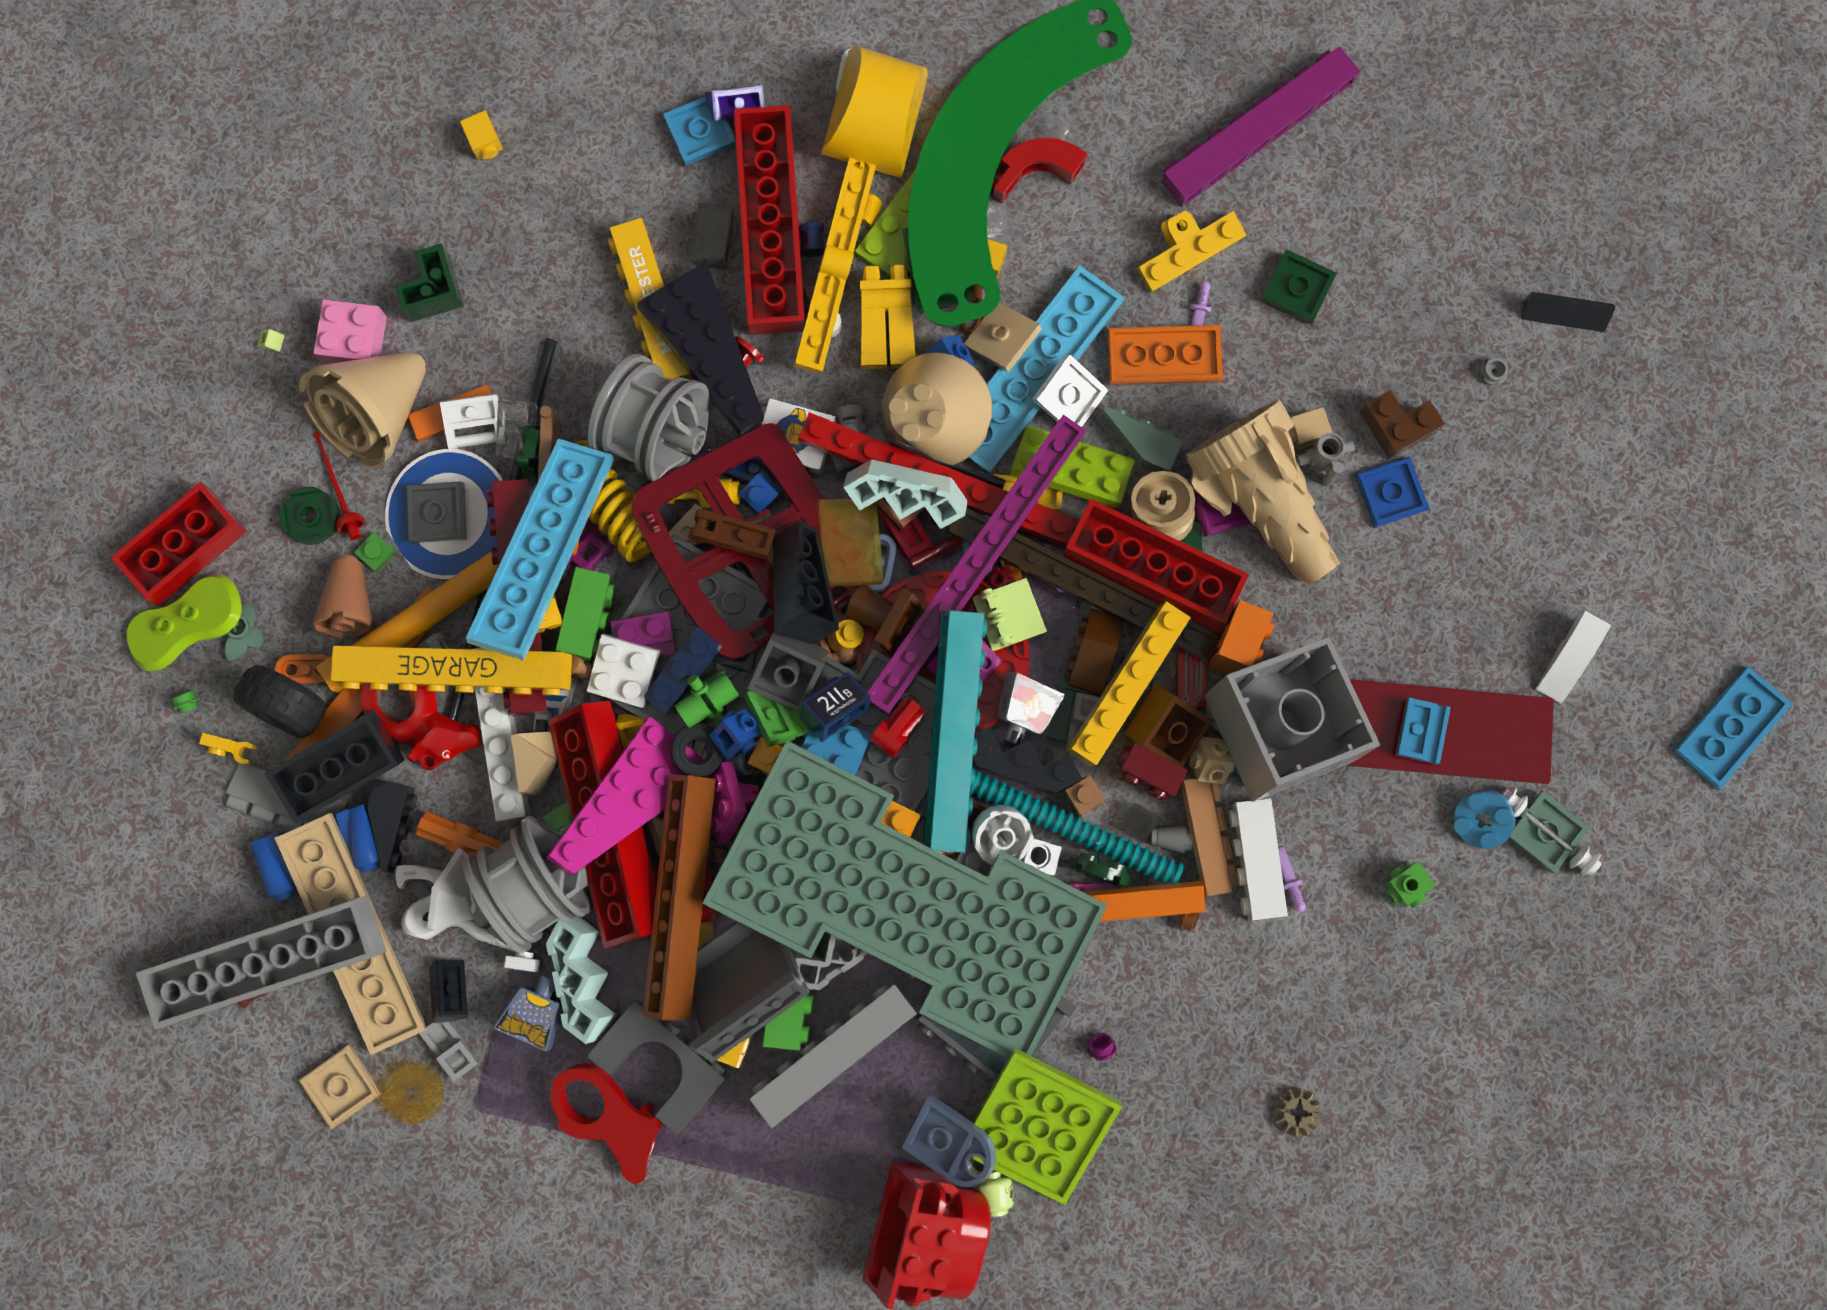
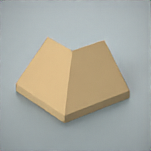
M551 731L512 734L511 742L518 791L520 794L533 797L542 796L557 762V754Z

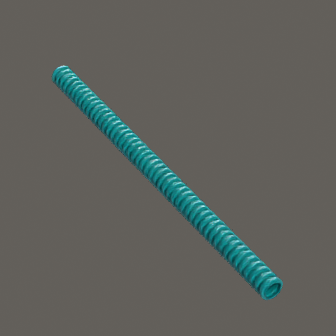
M981 771L975 772V781L973 786H970V795H977V799L982 797L986 803L989 801L993 802V806H1012L1021 812L1028 822L1032 820L1036 826L1041 824L1045 830L1050 828L1052 829L1051 833L1059 832L1060 837L1063 838L1065 835L1069 837V841L1074 839L1078 845L1083 843L1086 849L1091 847L1095 853L1100 851L1104 857L1106 855L1111 856L1110 860L1118 859L1119 864L1122 865L1124 862L1128 868L1133 866L1137 872L1142 870L1145 876L1150 874L1152 879L1156 880L1159 878L1163 884L1165 882L1169 884L1178 883L1184 869L1183 863L1176 864L1174 859L1169 861L1165 855L1160 857L1156 851L1153 853L1149 852L1148 847L1143 849L1139 843L1134 845L1130 839L1125 841L1124 836L1117 837L1115 832L1110 834L1106 828L1101 830L1097 824L1094 826L1090 825L1089 820L1084 822L1080 816L1075 818L1071 812L1068 815L1064 809H1061V811L1057 810L1056 805L1051 807L1047 801L1042 803L1038 797L1036 799L1031 798L1032 794L1028 793V795H1025L1021 789L1018 792L1014 790V786L1009 788L1005 782L1002 784L998 783L997 778L992 780L988 774L983 776Z

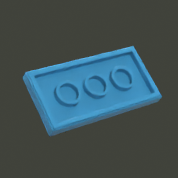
M1748 665L1744 666L1672 752L1715 789L1719 790L1793 703Z

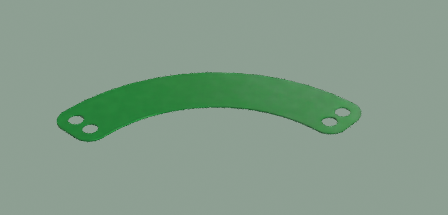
M1079 0L1055 9L1025 25L999 43L970 70L953 90L935 118L921 149L916 166L908 210V246L913 278L923 311L931 322L943 327H952L987 316L998 306L1000 288L991 263L987 236L989 197L996 170L1017 130L1050 95L1081 75L1119 60L1128 53L1132 43V36L1119 6L1113 0ZM1094 9L1103 10L1107 15V21L1100 26L1092 25L1087 19L1088 13ZM1108 31L1115 34L1117 37L1115 46L1111 48L1101 47L1097 42V37L1100 33ZM971 285H978L984 289L985 298L979 303H970L965 299V290ZM944 294L954 295L958 299V307L952 312L940 310L937 305L939 297Z

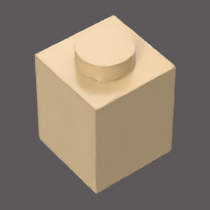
M1324 407L1291 417L1294 426L1288 431L1295 450L1314 445L1322 435L1333 433Z

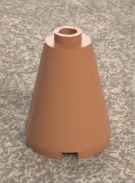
M341 556L339 559L334 560L313 618L315 630L323 635L343 638V633L354 632L353 638H360L372 632L373 622L363 565L353 556Z

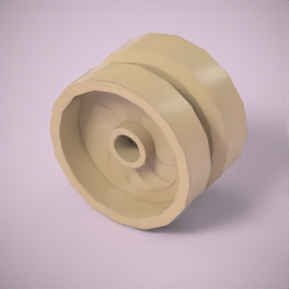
M1169 471L1152 472L1142 477L1134 486L1131 496L1132 518L1179 541L1184 539L1192 530L1195 519L1194 490L1188 480L1177 473Z

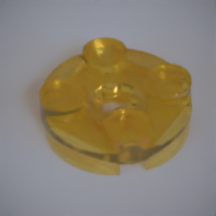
M426 1064L404 1065L396 1069L387 1079L382 1101L387 1107L388 1112L402 1123L418 1124L429 1120L438 1113L444 1102L445 1093L442 1078L435 1069ZM419 1086L421 1089L418 1093L421 1095V1099L410 1101L408 1099V1088Z

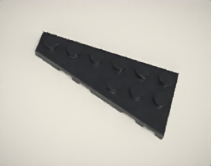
M707 260L638 302L637 308L692 377L707 386L710 399L740 436L763 422L764 415Z

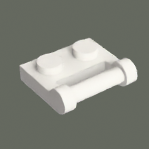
M498 393L440 401L448 450L495 442L498 445L506 444ZM494 424L495 431L457 437L454 429Z

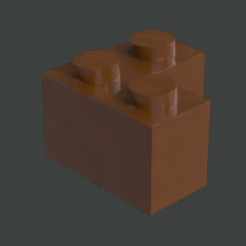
M1391 390L1366 403L1359 412L1388 459L1397 456L1432 436L1445 425L1430 400L1405 414Z
M1091 608L1088 618L1082 617L1074 649H1077L1078 653L1077 656H1070L1066 672L1071 673L1069 685L1102 694L1118 648L1124 623L1123 620Z

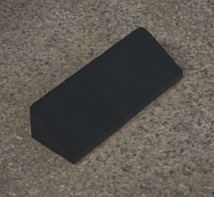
M1531 292L1523 301L1521 318L1526 321L1604 332L1614 313L1615 305Z

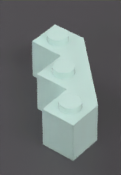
M871 459L848 472L843 487L859 510L884 497L900 520L925 506L940 529L964 517L966 514L967 499L952 478Z
M575 916L569 922H564L561 919L557 922L546 942L548 956L552 955L555 972H552L556 995L561 999L563 1014H560L562 1025L583 1043L587 1044L600 1041L609 1031L617 1014L595 998L609 974L587 957L600 931L581 917Z

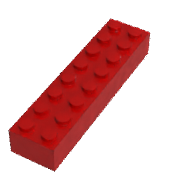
M790 105L734 109L750 335L800 332L804 329L806 319Z
M610 701L581 704L548 720L572 819L575 818L623 752ZM641 826L585 866L604 949L633 943L652 936L657 884L644 838V830Z

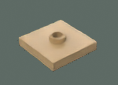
M999 302L995 310L982 319L977 329L972 332L964 345L970 352L1009 372L1042 328L1039 323Z

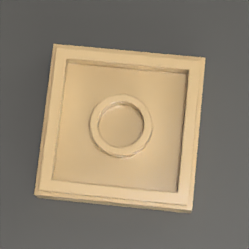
M347 1045L298 1080L330 1129H334L383 1094L351 1045Z

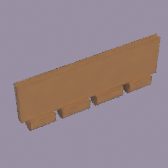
M1197 778L1183 780L1181 790L1200 881H1203L1204 896L1208 897L1233 892L1231 886L1238 885L1235 865L1227 866L1226 860L1234 859L1229 836L1221 837L1220 833L1221 831L1228 830L1223 807L1215 808L1214 803L1222 802L1219 785L1217 783L1197 781Z

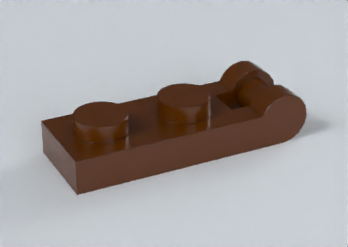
M703 509L696 510L694 516L696 523L690 529L688 535L691 541L708 543L768 560L776 532L775 529ZM707 525H714V531L706 530Z

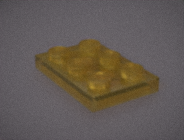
M852 499L818 500L820 543L830 586L882 585L883 570L877 503L874 502L859 510Z

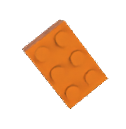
M1239 600L1234 606L1226 625L1220 632L1221 636L1208 661L1207 668L1228 675L1260 663L1264 653L1260 646L1264 644L1266 639H1269L1275 623L1270 621L1273 613Z

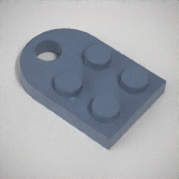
M933 1095L927 1097L902 1146V1149L935 1172L945 1176L952 1184L960 1187H972L986 1180L992 1173L996 1162L995 1147L988 1134ZM973 1156H978L982 1159L984 1163L982 1172L974 1169L972 1165Z

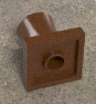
M862 585L850 599L846 610V620H854L862 626L877 631L878 633L874 640L892 658L926 609L913 593L905 589L902 590L895 604H893L867 585Z

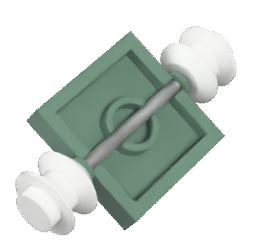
M1516 787L1512 790L1506 788L1501 793L1511 803L1514 816L1520 817L1515 823L1514 830L1508 839L1551 874L1557 872L1568 856L1570 857L1569 868L1578 866L1581 869V877L1586 874L1592 876L1601 866L1599 861L1601 854L1598 853L1592 856L1589 853V845L1576 847L1590 827L1545 791H1540L1527 808L1528 796L1519 798L1516 795Z

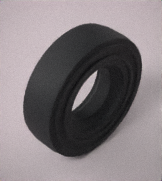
M695 724L690 728L686 726L680 729L674 735L670 744L669 754L672 764L681 774L705 777L719 767L723 754L709 736L714 731L712 728L702 724ZM691 740H700L706 745L708 752L702 762L696 763L687 757L686 746Z

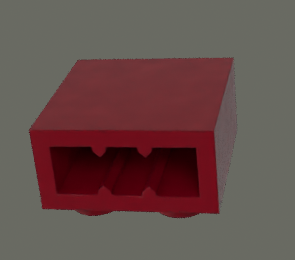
M1137 743L1131 745L1130 748L1127 746L1123 748L1116 761V764L1120 765L1118 772L1123 775L1121 780L1134 787L1140 784L1148 787L1147 793L1162 801L1166 797L1169 799L1175 797L1188 772V769Z

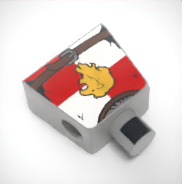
M1007 671L996 714L997 718L1010 723L1004 740L1019 745L1026 731L1039 735L1042 734L1065 694L1019 673Z

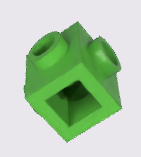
M1419 861L1410 863L1406 867L1400 864L1388 873L1390 878L1384 882L1387 887L1385 893L1393 904H1399L1400 907L1410 905L1412 908L1425 901L1427 897L1424 894L1436 886Z

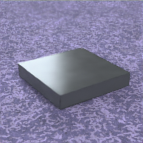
M464 482L406 485L409 543L467 539Z

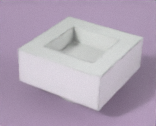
M516 951L515 956H506L504 968L539 972L541 960L533 959L534 953H519Z

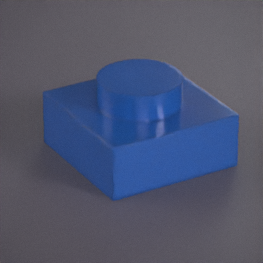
M759 472L739 495L760 514L780 491Z

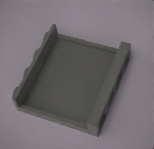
M734 921L698 948L693 1005L691 1009V1019L698 1036L692 1041L696 1052L713 1063L810 993L791 948L738 921Z

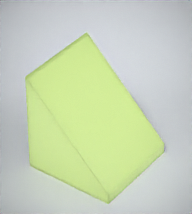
M270 329L261 330L257 347L280 352L285 335Z

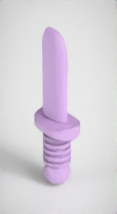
M1208 282L1200 284L1196 304H1190V309L1194 310L1191 326L1203 325L1205 312H1211V307H1206L1209 290L1211 289Z
M1279 847L1282 877L1285 882L1284 890L1290 892L1289 895H1291L1290 898H1292L1295 910L1303 912L1306 909V904L1303 902L1304 899L1299 887H1297L1302 885L1303 882L1301 879H1296L1284 847Z

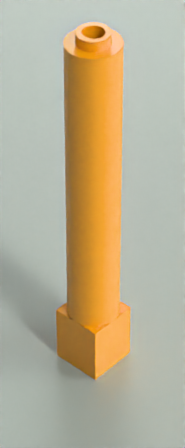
M491 552L351 646L401 648L489 588L493 576H495L498 565H492ZM332 656L315 667L331 691L338 693L343 689L341 688L342 683L331 681Z

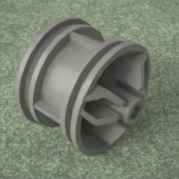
M633 354L624 359L613 370L605 384L598 389L595 395L588 428L589 446L592 449L612 454L613 459L616 461L627 459L634 462L636 469L640 473L647 475L648 479L654 482L685 466L690 461L692 454H697L702 448L706 438L709 419V390L704 383L697 380L690 381L684 377L674 380L666 378L661 367L652 363L648 357L641 354Z
M533 816L524 818L521 826L511 830L510 840L494 850L484 846L477 853L469 852L462 858V867L466 878L464 882L465 894L472 918L480 927L490 923L491 926L486 929L487 932L519 953L529 950L531 943L537 942L542 938V930L560 919L564 922H569L575 918V915L583 917L590 911L588 897L585 892L587 886L585 866L569 876L549 861L546 857L562 834Z

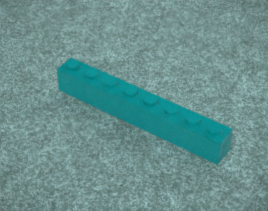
M941 611L923 844L936 851L965 852V847L970 842V828L967 827L968 815H971L973 809V801L969 797L970 786H973L975 781V770L972 768L973 756L977 753L978 747L977 739L974 738L975 726H978L980 721L977 697H980L982 693V680L979 679V672L985 659L984 650L981 649L982 638L985 637L987 632V622L984 620V613Z

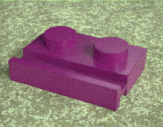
M669 611L611 622L613 637L660 650L658 658L676 655L677 653Z

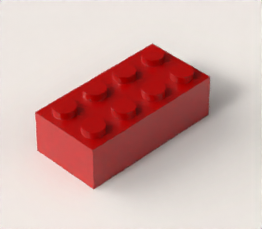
M199 482L110 558L146 600L160 606L248 530L212 489Z

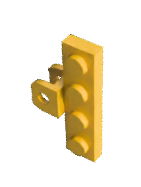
M1183 211L1162 222L1160 225L1161 233L1170 248L1138 266L1137 270L1148 290L1152 292L1247 235L1234 211L1224 215L1201 230L1193 216L1189 212Z

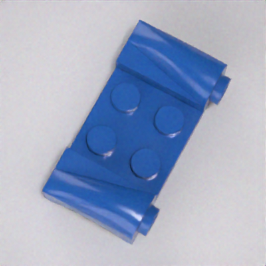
M368 804L333 815L351 854L355 869H360L361 873L377 869V863L380 862L368 813ZM291 830L250 842L267 897H274L276 902L293 897L292 891L297 890L275 840L276 837Z

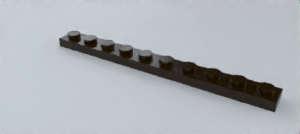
M966 508L965 516L953 522L948 533L972 544L989 519ZM1018 533L1014 534L998 557L1141 630L1145 628L1151 616L1160 605ZM1189 620L1173 646L1208 662L1221 635Z

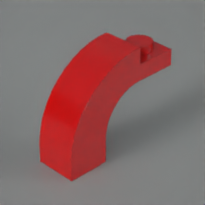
M1036 138L1025 141L1012 148L1001 159L1000 170L1002 172L997 175L992 184L994 187L993 198L1003 203L1018 181L1025 175L1035 171L1052 173L1071 185L1085 166L1088 153L1070 142L1056 138Z

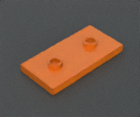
M1221 325L1107 329L1109 385L1218 383L1223 381Z

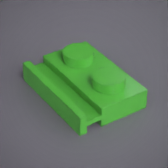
M753 691L746 692L744 699L768 747L785 743L786 740H795L796 737L802 736L803 738L807 736L809 729L800 718L799 712Z

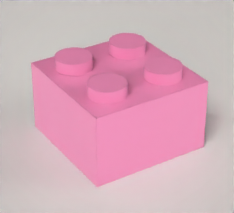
M323 300L313 354L323 364L380 356L387 316L379 306Z

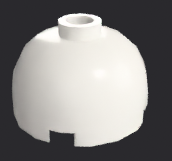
M1007 805L991 806L981 812L974 821L971 831L975 849L981 858L993 865L1000 850L1018 859H1022L1029 851L1033 840L1030 824L1025 816L1012 806Z

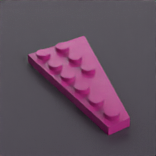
M648 717L546 858L571 876L662 812L666 805L669 775H683L674 767L670 759L669 749L674 735L652 717ZM686 746V755L691 761L699 763L704 760L695 751ZM716 769L713 773H711V774H709V775H707V776H705V777H703V778H709V777H711L712 775H714V774L716 773L717 769Z

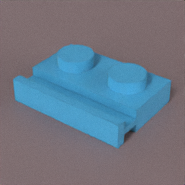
M1407 698L1395 755L1435 765L1440 764L1451 707Z

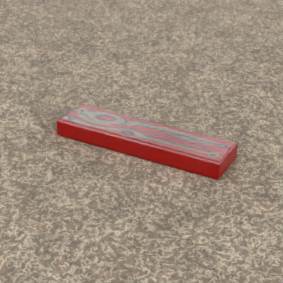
M1177 648L1176 697L1193 708L1205 709L1206 699L1204 694L1207 693V662Z

